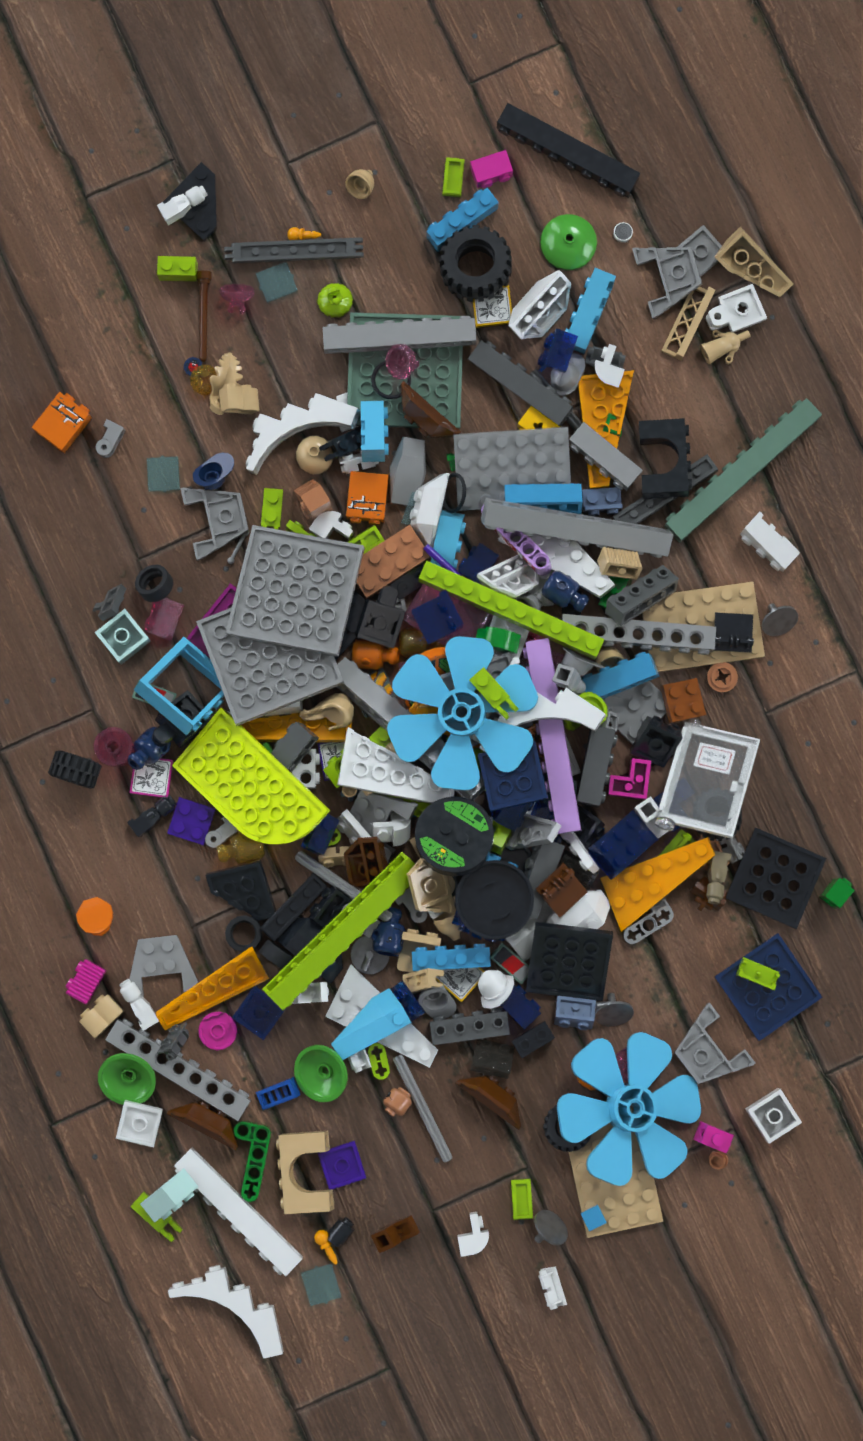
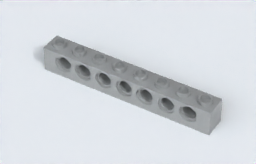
M562 614L561 616L562 621L573 626H583L585 631L596 635L594 632L595 628H602L604 635L598 637L604 639L602 646L606 647L620 644L622 648L641 646L640 649L652 650V647L660 648V651L670 652L671 649H679L680 653H690V650L698 651V654L709 655V652L715 650L716 627L641 620H630L620 626L612 618ZM615 629L622 630L623 637H615L613 631ZM633 631H640L642 633V639H635L633 637ZM652 633H660L661 641L653 640ZM672 634H678L680 636L679 643H675L672 641ZM696 635L699 638V644H693L690 641V637Z
M125 1018L116 1021L105 1039L106 1041L128 1054L144 1059L153 1070L235 1120H240L251 1102L247 1092L241 1089L239 1091L233 1089V1084L225 1079L222 1081L215 1078L216 1074L211 1070L206 1069L204 1071L199 1068L200 1064L192 1059L187 1061L182 1058L183 1054L179 1052L176 1059L168 1060L165 1064L160 1063L158 1060L159 1054H157L161 1047L162 1041L157 1038L156 1041L149 1037L150 1033L145 1030L143 1031L141 1028L138 1031L132 1027L134 1024ZM128 1032L133 1033L135 1036L133 1043H128L125 1040ZM145 1042L151 1045V1051L148 1054L142 1051V1045ZM177 1063H182L185 1067L182 1074L175 1071ZM193 1073H198L201 1076L199 1084L192 1082L191 1076ZM210 1083L217 1085V1093L211 1094L208 1091ZM231 1093L234 1096L232 1104L225 1102V1094Z

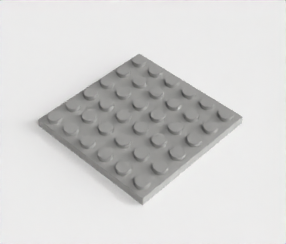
M252 525L225 632L226 635L339 657L365 549L364 545Z
M232 607L196 621L236 726L344 684L333 655L226 635L225 632Z

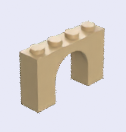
M328 1130L278 1135L279 1139L276 1140L277 1150H280L278 1169L281 1170L282 1176L279 1179L280 1190H283L281 1208L282 1210L284 1209V1214L329 1212L334 1210L333 1189L306 1190L296 1182L293 1173L294 1164L300 1155L330 1150Z

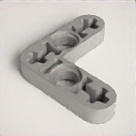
M665 898L650 908L652 913L624 930L623 938L627 943L635 944L672 921L674 913ZM661 910L669 911V919L663 918L659 920L661 925L658 926L652 915L655 914L657 918L661 916ZM645 920L653 922L654 927L652 930L647 931L643 928ZM639 924L640 930L644 935L641 936V933L635 935L636 939L634 941L633 939L628 940V931L635 932L638 930L636 925Z

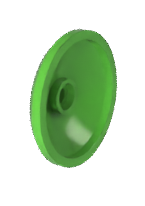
M565 214L553 218L545 226L541 235L540 245L545 259L551 265L562 270H575L585 266L592 259L596 251L597 237L591 224L584 218ZM571 236L573 240L567 241L566 237Z
M312 1045L301 1051L295 1061L294 1074L297 1084L309 1098L319 1102H330L344 1092L348 1081L347 1069L342 1058L333 1049L324 1045Z
M120 1053L110 1056L102 1063L98 1072V1083L102 1092L110 1100L118 1104L124 1105L125 1100L143 1103L154 1092L156 1076L152 1067L144 1059L133 1054Z

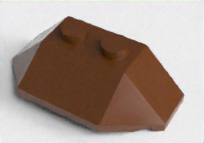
M403 381L401 383L403 414H405L403 418L411 425L415 423L419 427L418 431L424 437L444 438L461 434L459 429L406 382Z
M378 837L358 838L343 854L349 883L359 891H362L388 866L384 844Z
M482 1075L462 1078L456 1081L457 1085L519 1130L521 1128L517 1099L514 1097L515 1092L507 1086L505 1089L498 1085L500 1081L492 1075L489 1077Z
M203 1100L200 1103L195 1101L170 1109L167 1112V1115L231 1149L237 1150L239 1145L234 1134L231 1119L219 1109L217 1112L212 1110L209 1103Z

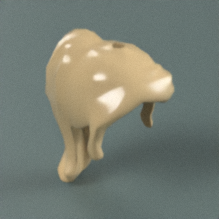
M335 693L326 697L310 710H300L299 717L306 722L327 717L331 722L336 723L335 726L329 727V731L333 729L345 728L351 724L354 716V706L352 700L346 694Z

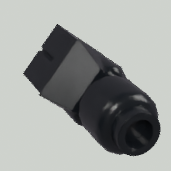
M171 795L168 797L164 796L154 804V807L142 812L137 819L132 818L127 823L135 834L141 838L154 828L162 817L171 813L177 803Z

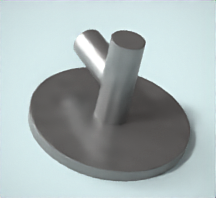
M774 603L768 605L770 612L764 617L761 626L764 633L769 636L785 634L796 625L798 613L791 606L777 608Z
M364 936L358 939L351 950L353 965L365 974L380 972L389 961V956L378 954L373 950L371 936L370 938Z
M614 993L607 994L608 1001L596 1002L595 1019L601 1025H621L629 1021L634 1015L633 1007L629 1003L616 1001Z
M541 1210L535 1215L534 1224L539 1233L535 1236L537 1243L545 1240L552 1245H562L567 1240L568 1231L566 1225L557 1214L549 1210Z

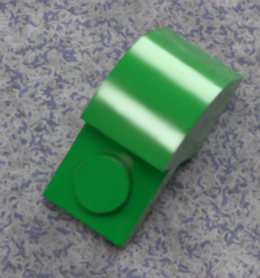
M495 627L478 628L476 638L487 640L491 643L494 650L501 653L509 652L510 654H517L520 634Z

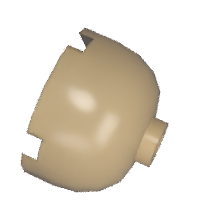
M309 436L301 441L296 451V460L302 470L314 475L321 474L329 469L333 459L326 462L324 458L329 454H333L332 448L329 447L324 451L319 449L320 446L328 443L326 439L319 436Z

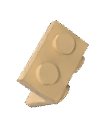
M407 929V932H403L402 939L404 943L398 958L397 969L405 972H415L412 966V952L416 951V947H427V951L435 950V946H440L441 938H437L438 934L427 932L426 936L419 935V930Z

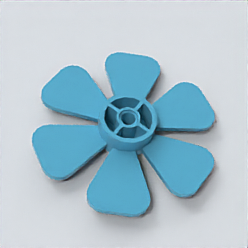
M459 636L450 639L445 647L448 665L455 686L454 690H448L431 661L421 654L411 656L392 682L393 691L398 697L437 707L438 714L398 715L390 720L387 731L397 755L405 762L418 760L446 731L451 733L432 768L431 778L441 788L471 790L478 785L480 772L470 736L475 734L495 767L507 773L518 768L533 746V737L527 729L486 719L487 713H497L499 711L495 710L482 694L478 696L475 693L476 688L469 679L483 667L487 670L493 659L494 649L491 643L485 639ZM518 664L510 665L495 679L519 710L516 712L529 711L536 706L538 694L525 667ZM506 701L500 705L506 712H515ZM466 708L467 715L462 718L458 717V709Z
M634 1033L627 1041L628 1085L623 1083L611 1043L603 1038L595 1039L574 1056L571 1068L576 1077L608 1096L606 1102L567 1093L562 1095L557 1103L560 1132L562 1137L570 1143H578L608 1123L613 1126L590 1153L586 1166L592 1176L616 1186L627 1184L632 1177L631 1132L636 1134L648 1174L653 1178L662 1179L667 1177L686 1159L687 1146L680 1138L654 1123L656 1116L681 1123H693L699 1119L701 1114L698 1086L694 1078L689 1075L677 1076L654 1092L648 1090L649 1086L671 1061L672 1050L665 1041L647 1033ZM630 1105L634 1108L633 1113L630 1111Z

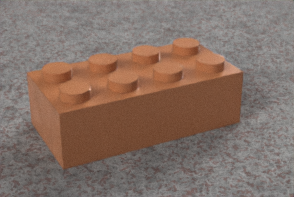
M408 525L363 554L356 585L365 599H371L380 593L383 586H391L392 582L421 563L424 565L426 560H431V557L423 550L424 545L411 525Z

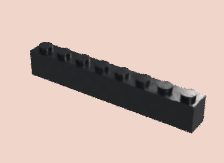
M507 103L497 121V129H499L498 131L501 134L514 137L518 143L531 146L535 152H542L548 155L550 160L565 164L564 166L567 169L580 172L584 178L597 181L601 187L614 190V193L620 197L625 196L629 198L639 180L640 172Z

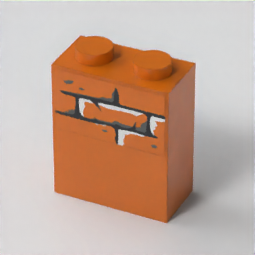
M59 392L32 426V429L65 454L92 417L87 407L83 404L78 406L74 403L75 399L68 393L64 395Z
M350 472L346 519L350 520L351 523H361V521H369L370 525L384 523L389 475Z

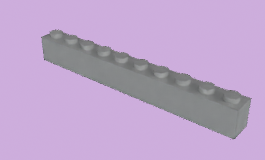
M485 498L481 516L483 525L488 529L504 528L506 532L515 533V531H521L524 535L528 536L539 534L546 539L557 537L564 542L574 540L582 545L592 543L600 548H607L609 546L617 550H633L634 552L637 551L640 555H643L645 552L657 558L669 555L673 539V533L669 529Z
M345 657L337 664L344 680V684L337 686V688L386 731L388 723L393 717L413 715L400 704L398 699L391 697L383 686L377 685L369 674L363 673L355 662L349 661ZM440 737L419 760L432 770L446 743ZM480 772V780L475 788L455 791L463 798L474 801L485 790L482 772Z

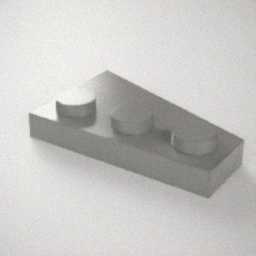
M523 813L505 847L514 850L552 843L557 837L561 825L551 820Z

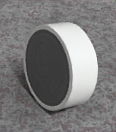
M625 222L617 224L614 228V238L622 243L629 241L633 234L632 227Z

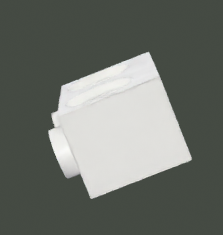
M310 749L307 754L311 755V762L303 764L300 761L292 771V774L301 782V776L304 773H309L311 781L302 784L308 789H316V784H320V773H316V765H320V754L317 753L316 749Z

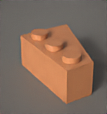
M314 479L293 490L301 502V509L307 520L311 518L312 522H314L320 514L332 511L330 499L322 486L314 481Z

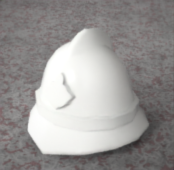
M499 970L485 971L478 981L479 991L482 994V1007L488 1009L499 1007L511 994L514 986V977L505 975Z

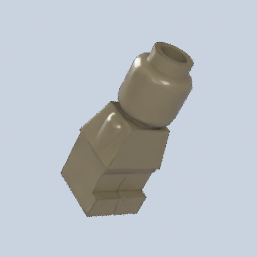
M714 851L715 856L708 862L707 875L709 884L706 897L708 898V903L720 904V900L724 896L725 887L723 883L728 872L727 863L731 861L732 854Z

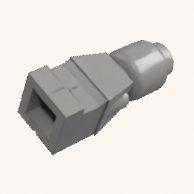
M558 664L552 681L557 686L567 688L577 695L585 692L586 685L581 680L577 670Z

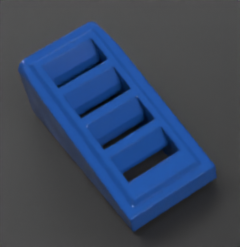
M294 1077L255 1092L262 1110L301 1095ZM279 1087H282L285 1097H282ZM272 1090H274V1092H275V1094H276V1097H277V1099H278V1100H276V1101H275V1098H274V1096H273ZM266 1092L271 1102L269 1104L267 1103V1100L264 1095V1093Z

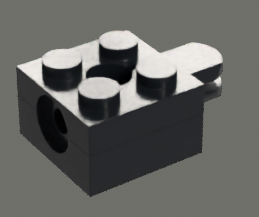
M383 586L377 601L366 598L355 632L358 638L391 648L395 647L405 611L395 607L398 591L394 587Z
M189 690L171 702L191 720L204 708ZM159 712L155 721L160 726L154 730L152 740L154 744L160 747L167 745L173 740L181 748L200 733L212 716L206 721L202 719L200 721L202 722L201 726L195 732L192 730L186 735Z

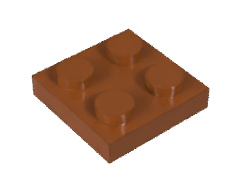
M697 678L660 686L669 724L706 715Z

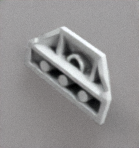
M560 270L537 281L512 309L509 327L520 339L543 337L567 310L571 282Z
M449 473L438 475L419 487L414 494L415 505L410 512V525L424 547L427 544L432 548L434 547Z
M519 555L477 574V578L483 586L510 598H516L539 585L538 574Z
M601 889L588 891L560 918L555 912H552L548 916L546 923L598 929L605 923L611 905Z

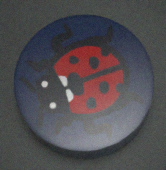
M191 357L185 361L184 370L188 376L198 377L203 372V364L200 359Z

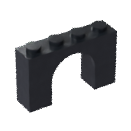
M685 418L639 421L640 445H667L677 453L679 458L676 466L667 473L641 475L643 499L688 497L689 490H692V479H688V472H691V461H687V454H690V443H686V436H689V425H685Z

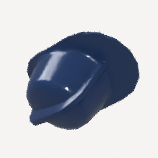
M224 452L212 456L193 472L194 482L199 486H203L205 490L220 488L225 481V477L234 467V458L229 453Z

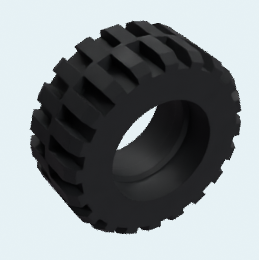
M473 225L471 229H468V226L462 228L461 232L458 230L453 232V238L448 237L446 239L445 246H442L440 251L441 256H439L440 272L444 285L448 286V290L452 294L456 292L457 298L462 300L466 297L468 302H473V299L483 302L486 297L489 300L494 298L495 292L500 294L503 291V286H507L512 273L511 250L507 246L504 237L499 238L497 231L493 230V232H490L489 227L484 226L481 229L479 225ZM479 251L489 255L493 259L494 265L484 275L469 276L458 268L459 260L469 252Z

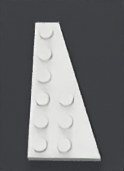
M539 534L528 536L549 557L552 572L561 571L571 576L573 580L579 583L581 588L600 599L615 587V584L607 575H601L600 567L576 541L564 542L557 537L546 539ZM515 536L512 541H518L521 537ZM501 537L498 538L499 542L508 545ZM527 549L525 554H531L534 550ZM543 561V562H540L539 564L542 565V566H545V565H546V562Z
M347 728L337 785L431 804L445 797H454V789L438 787L433 782L431 774L425 772L424 769L403 761L392 751L377 745L367 737L354 732L351 728Z

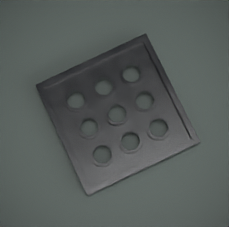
M755 827L725 899L797 929L827 858ZM763 847H767L770 850L769 858H763L760 855ZM785 855L788 858L786 866H781L778 863L779 856ZM798 863H803L806 866V871L803 874H799L796 871ZM755 865H760L763 868L761 876L754 875L753 867ZM773 873H778L781 876L778 884L771 882L770 877ZM792 880L796 881L799 885L798 890L795 892L790 891L788 888V884ZM747 883L755 885L756 890L754 893L749 894L746 892L745 886ZM766 890L773 893V899L770 902L765 901L763 898V893ZM788 898L791 901L789 909L781 907L782 899Z

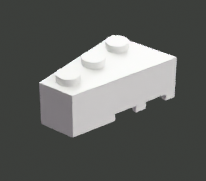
M759 512L740 533L741 539L748 546L752 545L757 549L756 553L764 559L766 557L776 571L780 570L783 572L800 552L785 536H781L775 531L776 527L773 524L768 525L762 519L764 515Z

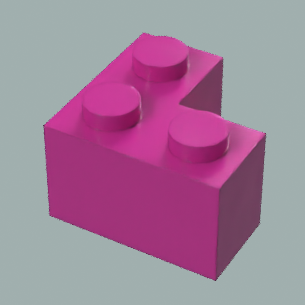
M632 758L630 760L628 777L610 775L607 796L646 800L651 761Z

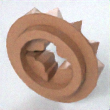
M727 662L716 663L710 667L707 673V680L713 690L720 693L728 692L735 687L738 675L736 669ZM719 671L723 675L730 674L725 678V684L722 682V680L715 681V679L719 677Z

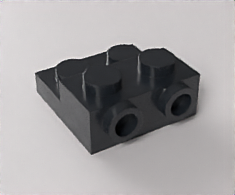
M647 716L638 730L639 735L630 748V754L644 760H650L651 763L664 768L683 738L680 727L674 723H670V725L665 724L658 716H653V718Z
M577 804L582 831L574 833L589 853L593 848V840L596 837H601L604 833L605 824L602 820ZM560 834L557 835V838L565 842L568 846H571L570 843H567L566 840L562 839Z
M331 886V888L327 887L321 894L322 900L319 904L315 903L310 909L311 914L309 917L324 928L342 911L346 904L352 901L334 886Z

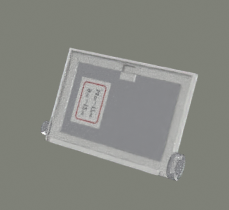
M692 718L689 722H685L682 729L683 738L675 752L655 825L666 831H672L675 825L733 839L760 739L702 726L698 719Z

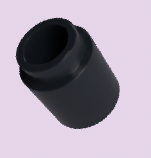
M339 1217L328 1231V1241L336 1247H339L341 1244L343 1245L355 1230L353 1228L354 1223L347 1217H344V1219Z

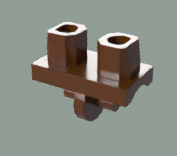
M703 877L691 888L690 893L696 896L694 900L700 904L698 910L702 911L705 907L710 911L712 908L719 911L726 903L727 891L724 890V896L720 900V904L708 903L706 893L709 880Z

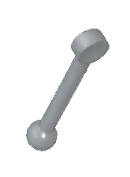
M249 531L241 536L231 557L227 559L229 564L235 562L234 558L243 540L249 535Z

